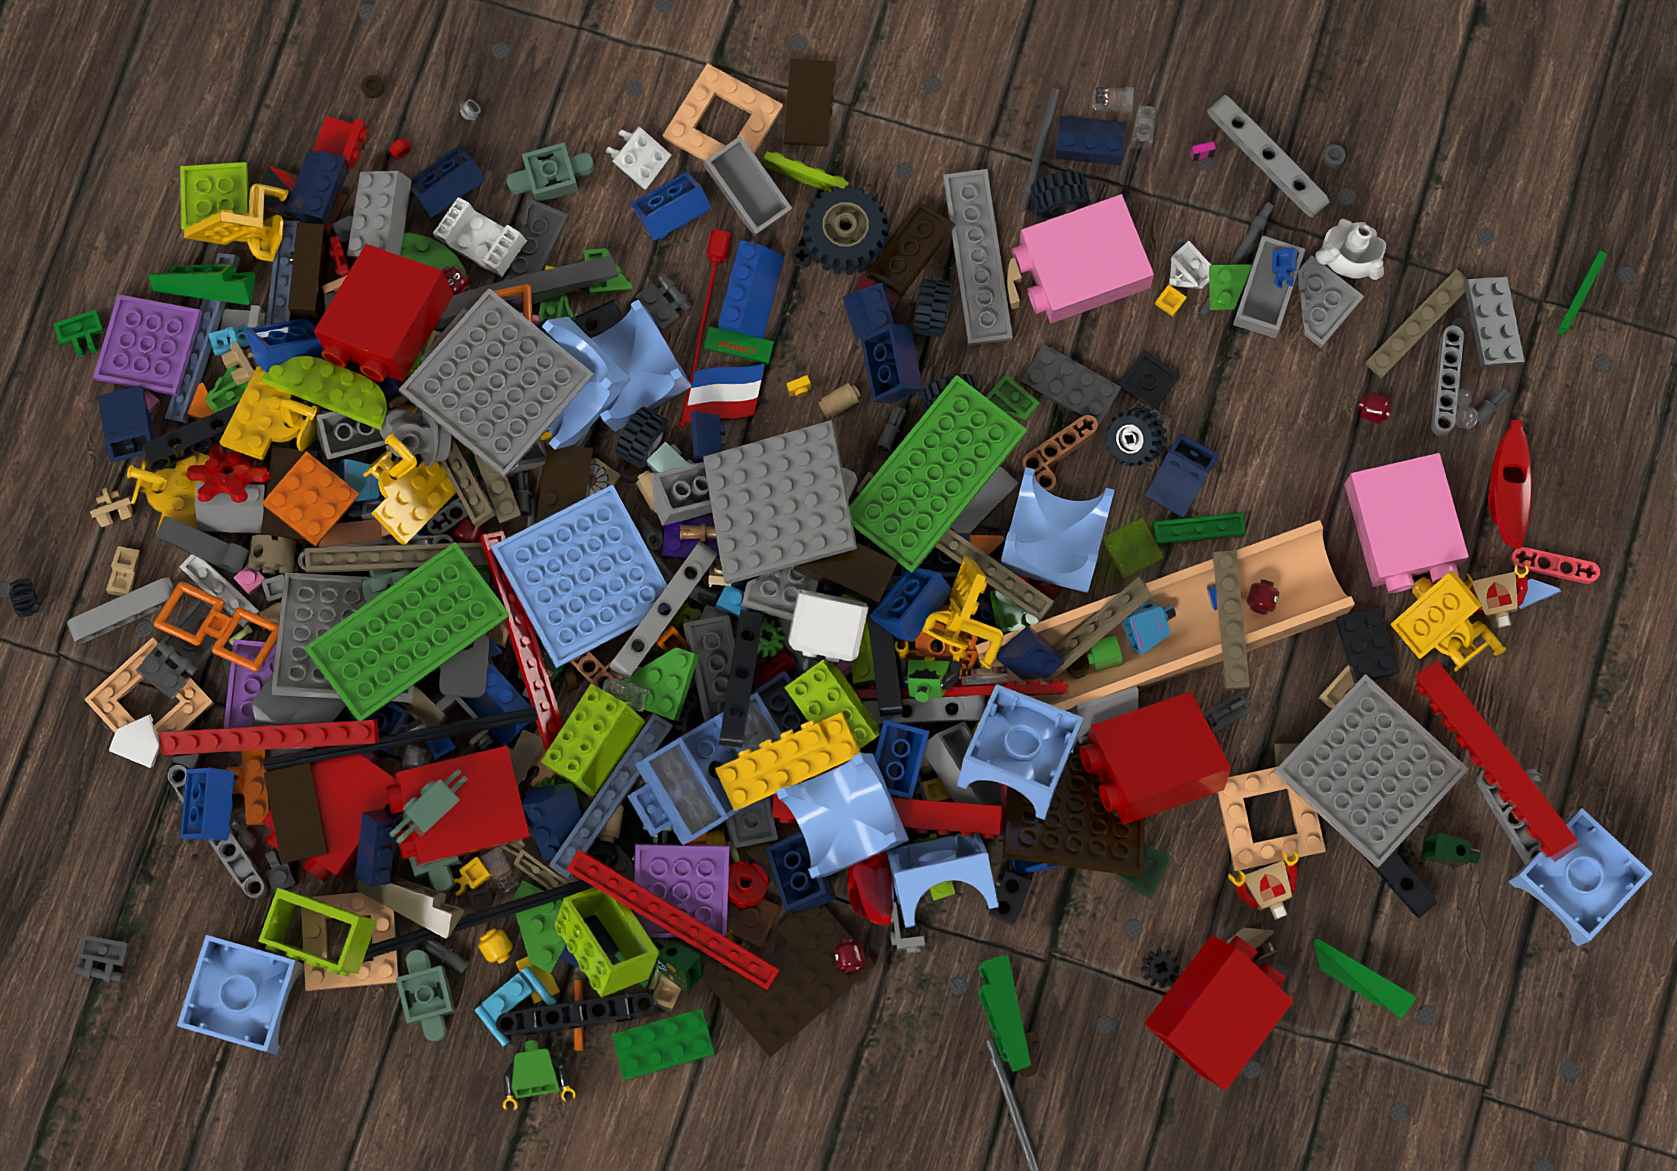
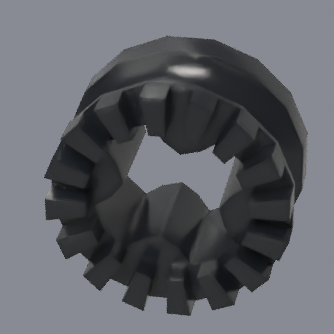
M798 246L794 249L792 253L793 263L798 268L810 265L812 254L806 246ZM800 252H803L806 256H808L804 259L803 262H801L800 259L796 257L800 255Z

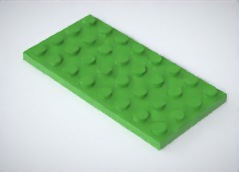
M956 375L849 506L853 527L913 574L1028 433V430Z
M454 542L304 647V650L357 721L361 722L506 620L510 614L456 542Z

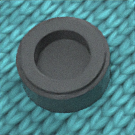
M1337 144L1329 145L1323 153L1324 163L1331 168L1341 166L1346 157L1345 150Z

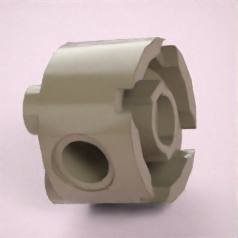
M253 535L250 542L247 568L251 570L263 569L262 573L268 575H276V571L285 574V572L293 573L296 541L284 537L275 539L271 535Z

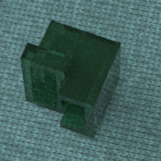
M1144 847V873L1142 877L1116 874L1114 879L1131 887V890L1152 899L1171 856L1153 847L1149 849Z

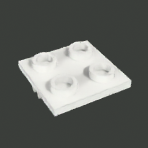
M637 127L633 134L620 130L618 134L625 137L624 140L628 142L621 151L614 150L611 147H608L605 151L612 154L611 157L614 158L612 160L613 163L643 189H647L671 157V154L640 127Z

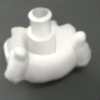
M1341 219L1338 226L1328 230L1323 246L1316 252L1315 256L1318 263L1322 265L1328 264L1333 271L1340 275L1354 279L1369 276L1371 279L1377 280L1384 275L1382 260L1386 243L1377 237L1376 230L1369 227L1365 222L1351 223L1347 219Z

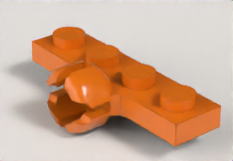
M265 750L242 751L241 765L225 769L234 771L235 786L232 790V795H244L247 826L263 824L262 820L269 812V799L264 773L267 771L263 767V759L266 758Z

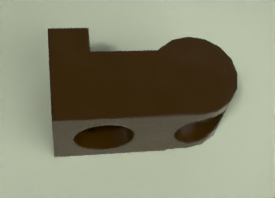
M1038 1032L1024 1033L1031 1063L1029 1067L1018 1070L1024 1077L1033 1076L1039 1068L1038 1061L1034 1058L1033 1043L1039 1042Z

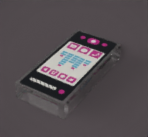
M997 666L991 667V669L983 667L961 671L962 685L1007 682V667Z

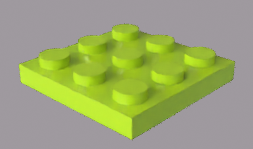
M246 162L180 166L181 229L183 232L184 229L192 226L193 223L209 218L212 214L219 213L220 210H232L234 214L238 215L249 213L248 164Z

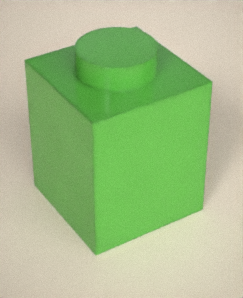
M1116 635L1100 639L1090 648V651H1086L1089 664H1094L1096 672L1123 665L1122 653Z

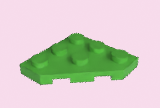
M675 647L632 673L628 680L624 678L618 699L666 718L679 721L699 655Z
M523 880L512 901L542 892L543 890ZM562 900L516 913L530 964L549 974H552L566 945L562 936L558 935L555 929V922L563 903Z

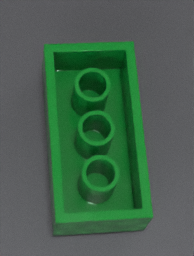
M702 1008L611 1034L624 1081H630L716 1056Z

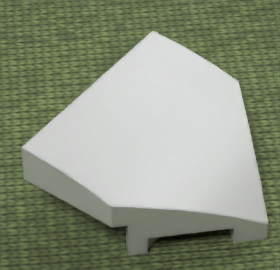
M1190 241L1171 257L1169 285L1173 287L1203 289L1209 284V265L1211 264Z
M151 714L118 728L109 751L149 768L153 767L161 745L159 743L160 737L152 723Z

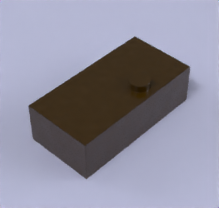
M297 223L294 251L290 253V264L293 266L288 309L295 320L308 318L313 323H319L324 314L325 301L322 286L327 284L330 257L328 247L331 246L329 239L331 237L324 224Z
M548 443L536 523L590 496L597 455L593 448L567 446L555 450Z
M273 447L269 470L271 477L268 480L266 497L306 451L322 463V456L319 452ZM264 506L260 535H271L275 539L284 537L296 541V544L310 545V542Z
M856 543L857 549L794 566L793 570L876 608L898 562Z

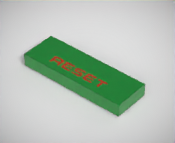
M710 326L704 344L705 350L768 365L774 347L773 341Z

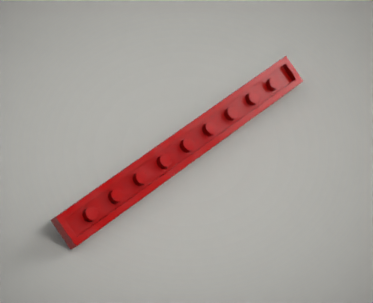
M504 531L485 534L480 537L498 599L510 614L505 622L531 707L537 710L538 719L536 723L545 752H547L563 728V723L533 625L491 549L493 545L506 539Z
M1039 680L1026 681V685H1017V681H1003V685H1001L1026 696L1069 695V685L1063 684V680H1049V684H1040ZM970 682L957 683V687H951L946 690L943 697H991L995 688L994 682H980V686H971ZM900 684L902 699H916L909 695L908 688H903V685ZM867 685L865 690H857V686H852L861 701L878 700L876 685Z
M377 719L363 720L361 722L352 720L160 732L162 755L373 744L379 742Z
M578 849L566 869L766 990L779 972L778 967Z

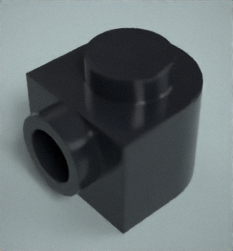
M596 840L587 852V854L607 866L613 864L616 858L613 843Z

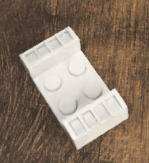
M459 197L433 232L435 239L447 245L453 251L503 277L512 261L527 242L523 235L509 225H506L505 228L474 211L470 203Z

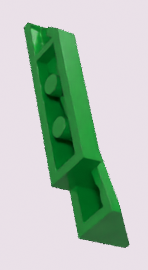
M233 264L174 265L168 267V273H150L148 275L152 289L155 292L249 305L251 302L255 280L254 272L234 273Z
M1315 938L1312 944L1315 948L1319 970L1376 1006L1381 1007L1383 1004L1394 1015L1402 1019L1417 997L1320 939Z
M1003 955L983 961L978 969L985 986L979 989L978 995L1001 1058L1004 1062L1009 1061L1012 1072L1027 1068L1031 1063L1008 955Z

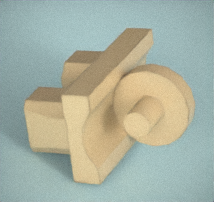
M234 342L230 344L231 351L222 355V360L227 369L239 365L240 368L231 371L236 385L250 381L254 373L252 367L256 369L258 364L255 362L251 349L245 351V356L238 343Z
M105 487L102 489L103 496L97 497L96 500L98 504L103 502L107 504L90 511L92 518L96 517L100 526L105 527L114 523L110 511L117 509L121 520L134 515L132 505L130 504L132 496L113 502L114 498L120 497L118 490L110 493L109 489Z

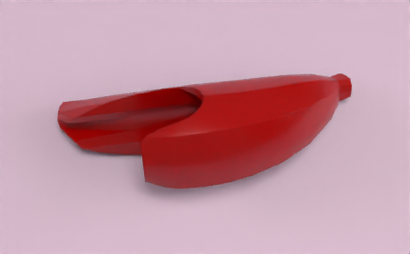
M1511 420L1510 427L1503 435L1497 447L1492 464L1488 493L1491 518L1495 525H1498L1504 543L1514 549L1521 548L1525 541L1531 518L1533 490L1530 449L1526 434L1522 428L1523 421Z
M886 850L848 867L847 880L850 904L856 914L869 918L876 925L885 926L891 923L894 907L893 884Z

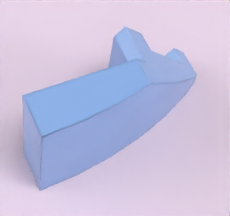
M1530 579L1528 580V591L1524 602L1519 608L1523 609L1540 600H1545L1560 593L1561 590L1546 583Z

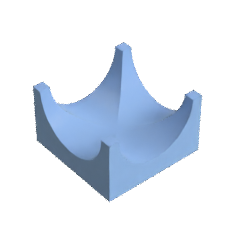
M639 300L631 303V310L619 323L591 338L631 378V381L606 410L600 414L603 421L615 432L626 426L632 415L641 407L646 406L653 410L692 387L650 312Z
M569 317L549 319L542 327L546 330L545 334L593 372L594 377L548 428L552 435V440L549 444L555 450L575 445L599 418L600 414L606 410L631 381V378Z
M1026 467L1000 564L1016 575L1088 593L1115 490L1105 488V491L1099 497L1088 501L1062 499L1043 489L1035 478V469Z
M996 684L963 759L957 786L966 789L970 783L978 780H989L1008 785L1026 796L1036 810V817L1045 820L1070 752H1073L1083 717Z
M857 754L849 762L834 770L776 791L779 800H782L789 807L802 830L810 853L811 867L808 870L812 878L827 877L909 841L873 754Z
M1583 808L1570 815L1565 821V824L1578 839V847L1556 862L1551 857L1546 858L1540 851L1508 881L1515 888L1527 891L1546 905L1564 923L1572 936L1571 941L1577 946L1589 942L1653 874Z
M960 833L887 850L897 902L901 905L905 927L915 925V909L921 896L930 887L943 881L957 880L969 883L983 894L989 909L998 907L988 854L979 833H974V837L960 836Z
M206 935L177 1026L277 1055L280 1048L278 1044L279 1027L284 1007L296 979L304 972V964L293 959Z

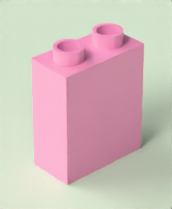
M1122 194L1022 229L1019 241L1020 246L1012 248L1013 258L1016 259L1020 274L1030 271L1036 285L1027 289L1035 313L1038 314L1046 311L1050 323L1150 289L1154 277Z
M1440 453L1350 474L1345 482V488L1373 587L1386 584L1388 593H1398L1415 587L1414 577L1430 574L1432 583H1437L1452 570L1459 576L1457 567H1461L1469 556Z

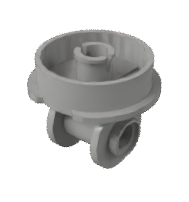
M416 407L415 413L402 408L389 411L386 415V424L383 430H379L384 440H386L389 434L394 433V436L414 456L422 454L426 466H431L436 461H445L449 455L451 434L419 407ZM388 444L389 449L391 450V452H392L395 456L402 458V457Z

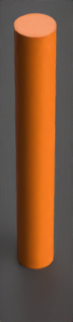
M574 980V1002L583 1001L584 980ZM583 1028L574 1029V1051H583Z

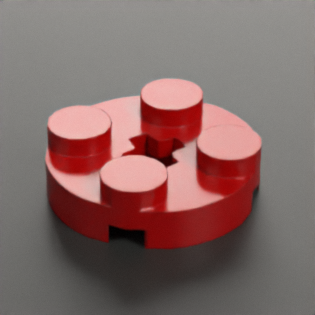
M739 861L730 865L728 873V900L739 908H746L761 902L768 890V876L764 869L753 862L749 864L745 863V861ZM741 880L744 882L749 881V887H742Z

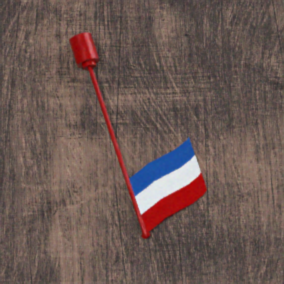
M711 230L706 258L713 264L689 377L692 387L686 391L681 420L678 422L680 427H685L687 423L691 422V411L719 415L720 419H740L755 414L765 363L750 367H715L695 371L717 265L727 262L733 236L731 233L723 230Z

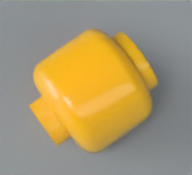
M492 928L480 936L479 939L481 941L478 944V948L488 962L497 961L500 964L510 957L509 952L512 950L513 944L503 930Z

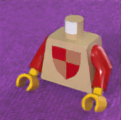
M1515 562V572L1475 581L1466 573L1468 580L1464 584L1483 605L1476 612L1484 614L1485 618L1495 616L1498 628L1511 626L1509 613L1516 612L1518 606L1524 602L1528 591L1527 573L1529 568L1527 562H1525L1524 569H1518L1517 562Z
M1293 849L1291 857H1287L1285 851L1282 852L1286 863L1280 861L1247 875L1237 869L1239 875L1235 879L1229 874L1228 878L1234 883L1239 898L1252 908H1258L1259 911L1270 907L1275 920L1288 915L1283 902L1291 899L1292 894L1296 890L1298 878L1296 862L1298 861V854L1295 849Z

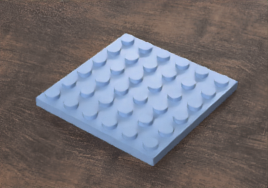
M613 485L491 547L556 668L638 626L667 586ZM665 605L658 606L660 614L669 610Z

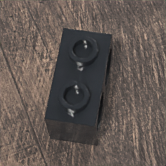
M1008 871L1005 872L1004 876L999 874L995 884V888L998 889L996 894L998 904L1007 903L1010 911L1007 914H1000L997 911V907L989 909L987 904L986 909L990 910L988 916L1014 927L1032 881ZM1009 881L1016 882L1019 887L1018 891L1015 893L1008 892L1005 887L1006 883Z

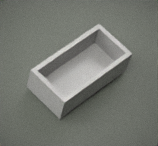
M741 135L704 161L703 166L754 237L791 212L792 207Z
M399 171L360 172L347 257L356 261L365 244L400 255L412 182L410 178Z
M1262 235L1233 325L1273 338L1277 337L1293 286L1287 285L1285 280L1282 282L1281 289L1275 286L1274 279L1276 274L1272 272L1273 251L1290 247L1297 250L1296 271L1290 274L1295 283L1305 252L1304 248Z
M965 721L937 733L927 741L924 754L955 803L1002 806L999 782L978 780L970 783L966 789L957 786L963 759L973 738V734Z

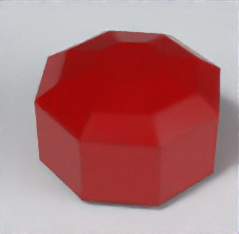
M401 138L391 145L389 151L395 159H400L409 153L412 146L406 138Z

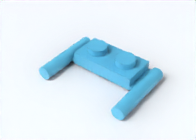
M529 966L516 974L474 1010L503 1047L510 1040L506 1035L499 1032L496 1027V1020L501 1014L510 1012L535 990L547 1005H555L557 1003Z

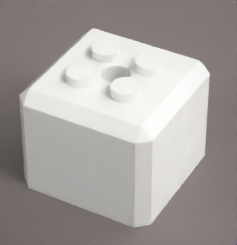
M798 589L788 636L789 643L794 650L802 651L805 656L816 657L818 654L825 656L826 660L839 662L840 659L852 661L858 657L868 606L866 603Z

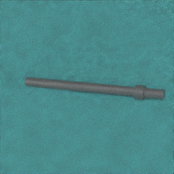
M1052 88L1027 181L1022 187V199L1019 206V211L1021 212L1028 211L1032 197L1030 187L1036 182L1060 90L1057 88Z
M1267 202L1259 216H1255L1251 223V229L1229 265L1240 264L1259 231L1264 229L1267 224L1266 220L1274 208L1271 203ZM1210 296L1199 312L1203 317H1207L1211 311Z
M995 1039L986 1040L991 1056L989 1060L992 1069L995 1068L1029 1170L1040 1171L1004 1068L1005 1062L1000 1056Z

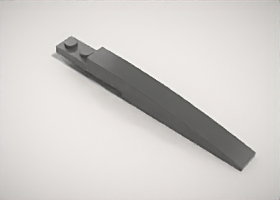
M613 256L531 273L453 295L434 331L448 327L463 308L469 311L488 288L494 291L529 284L531 286L532 304L619 277ZM522 294L502 298L515 310L523 308Z

